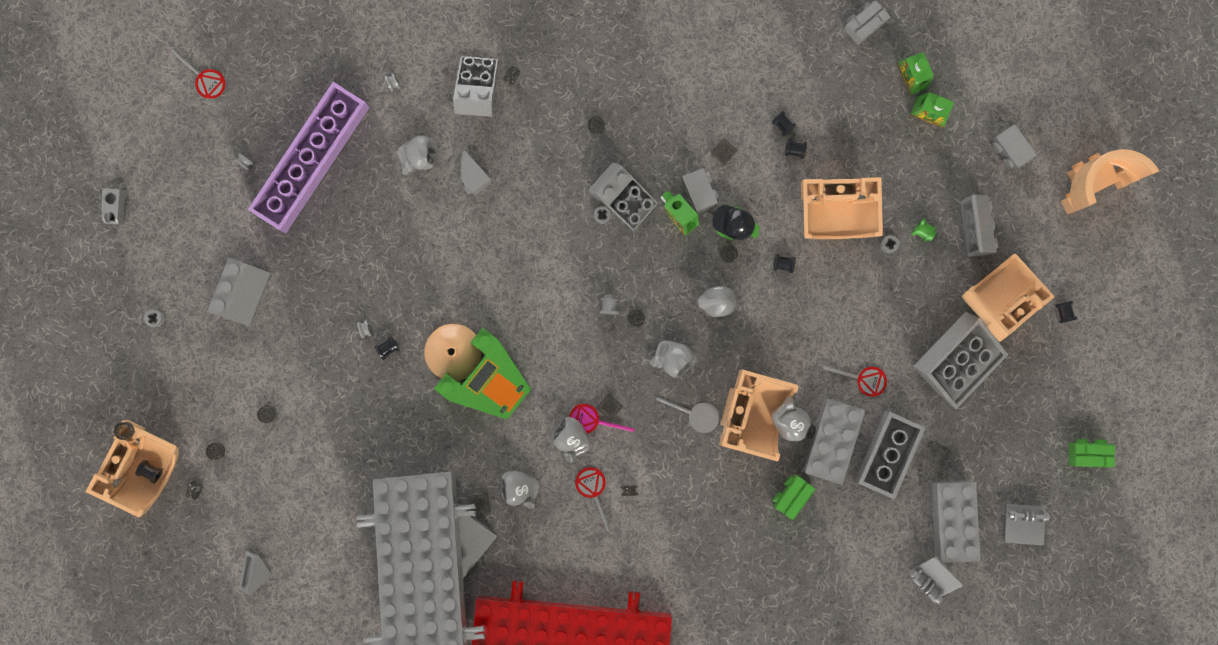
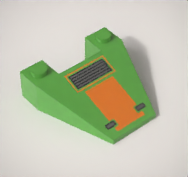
M482 327L471 341V344L485 354L483 359L463 384L449 373H446L434 390L451 402L508 419L530 392L531 388L500 341Z

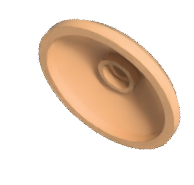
M447 324L436 329L429 336L425 345L424 354L429 369L441 379L446 373H449L456 380L467 378L479 364L482 357V351L471 344L476 334L471 329L460 324ZM451 348L455 350V353L452 356L448 354V351Z

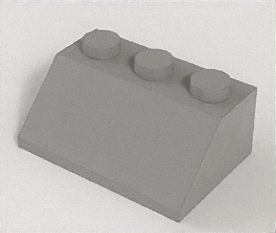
M971 195L960 201L968 257L996 253L998 242L994 238L995 222L991 217L993 207L989 196Z
M228 258L207 312L250 326L271 273Z

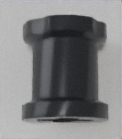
M783 111L771 123L776 125L785 137L796 127V124L792 123Z
M788 139L784 155H794L804 159L807 142L798 143Z
M776 254L773 270L777 271L779 269L793 273L796 257L788 258Z
M1073 301L1055 305L1059 310L1060 323L1077 320V316L1074 315L1072 308Z
M392 336L384 343L374 346L382 360H385L386 356L391 353L400 351Z
M143 460L138 465L135 475L143 476L149 479L152 484H155L161 477L163 469L161 467L156 468L150 465L147 460Z

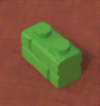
M1076 439V443L1069 442V466L1114 468L1115 445L1107 444L1108 440L1095 439V443H1088V439Z
M795 474L793 477L789 476L783 484L786 487L782 492L778 491L772 499L774 501L772 506L791 520L795 519L816 490Z

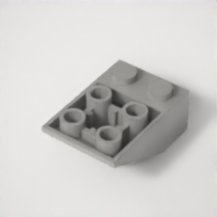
M461 56L453 96L455 114L493 116L498 59Z
M614 162L588 190L632 231L642 223L658 204L621 165Z

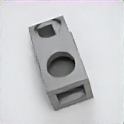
M102 188L101 211L102 220L105 224L121 225L123 223L125 198H127L128 190Z

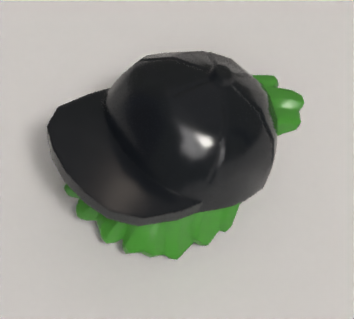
M726 205L718 207L715 211L712 223L721 237H726V239L744 240L750 236L753 238L759 236L758 230H760V227L749 212L742 210L740 207L735 208Z

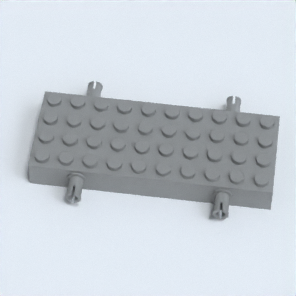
M450 471L373 479L374 514L357 515L356 521L364 522H357L356 524L358 528L375 526L381 636L364 637L363 643H372L366 645H468V640L485 639V633L477 634V632L485 631L484 626L466 627L459 517L476 516V511H468L476 509L475 503L458 505L456 473Z

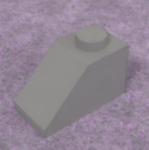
M466 151L462 152L460 180L463 185L461 187L468 195L472 193L474 196H477L492 181Z

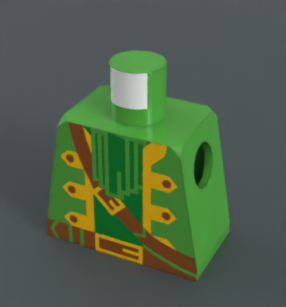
M923 52L897 62L910 95L929 88L933 79V73Z
M928 92L917 97L910 115L944 128L954 102Z
M667 191L661 196L665 203L666 214L684 236L699 225L698 214L680 194L674 197L670 191Z

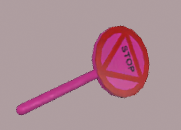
M589 404L576 405L569 414V417L575 418L582 424L587 434L594 431L598 424L634 432V428L599 420L597 410Z

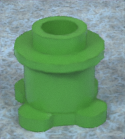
M926 218L921 219L911 233L913 236L917 234L923 238L924 242L927 240L931 241L937 233L935 231L936 226L932 227L926 223Z

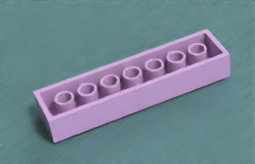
M332 82L248 210L278 230L287 233L370 108L366 102L335 82Z

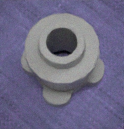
M604 295V298H600L602 301L600 314L619 315L617 302L620 299H616V295Z

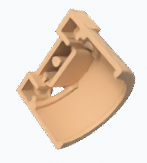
M1120 149L1103 155L1097 153L1088 158L1089 162L1084 164L1081 161L1071 166L1073 170L1067 172L1072 182L1069 193L1065 194L1066 199L1062 200L1061 203L1068 215L1096 203L1094 193L1112 184H1115L1117 189L1123 188L1130 183L1159 172V169L1148 157L1137 151ZM1114 165L1119 166L1120 168L1116 169L1115 171Z
M881 177L831 180L805 179L801 181L805 239H851L883 235ZM859 194L866 196V199L857 198L859 197Z
M1013 254L962 295L965 302L1000 342L1055 297L1017 254Z
M739 369L735 388H730L720 423L724 428L719 445L778 461L780 457L778 451L779 433L772 420V413L783 404L787 396L792 397L797 393L798 385Z
M122 420L114 436L115 440L98 473L94 474L86 492L128 513L141 517L151 508L167 484L176 465L179 448L145 431L144 427L130 420ZM143 460H147L150 465L156 468L161 467L163 469L161 477L155 484H152L149 479L143 476L135 475L138 465ZM116 479H120L121 481L114 488L113 481Z

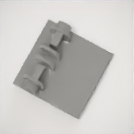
M1006 504L1005 543L1044 545L1045 521H1049L1050 518L1049 513L1045 512L1046 507Z
M936 556L909 571L912 577L911 580L921 590L925 588L924 593H929L928 596L937 604L943 601L942 596L964 585Z

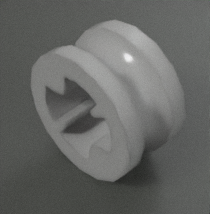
M391 73V76H385L391 92L395 88L400 89L394 73Z
M239 153V157L234 159V161L248 171L249 165H253V162Z
M605 206L596 208L594 211L596 222L599 224L609 222L611 218L610 210ZM606 211L607 218L605 220L603 218L602 220L598 219V212Z
M889 235L881 240L880 247L885 253H892L898 249L899 241L895 236ZM888 239L891 240L890 242H894V245L891 247V249L885 246V243L888 242Z
M149 310L144 316L145 323L150 327L161 326L165 319L164 314L158 310ZM157 314L156 318L158 321L152 323L153 319L151 316Z
M367 319L363 323L361 321L357 322L362 338H365L366 335L372 336L371 326Z

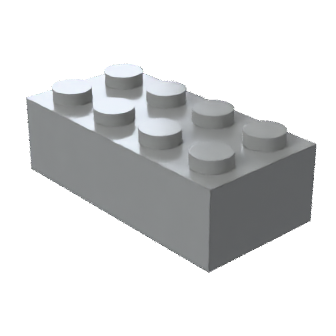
M824 399L802 472L843 485L865 410L831 399Z
M884 411L854 482L895 500L925 427L892 412Z
M931 482L935 556L942 563L981 561L976 482Z

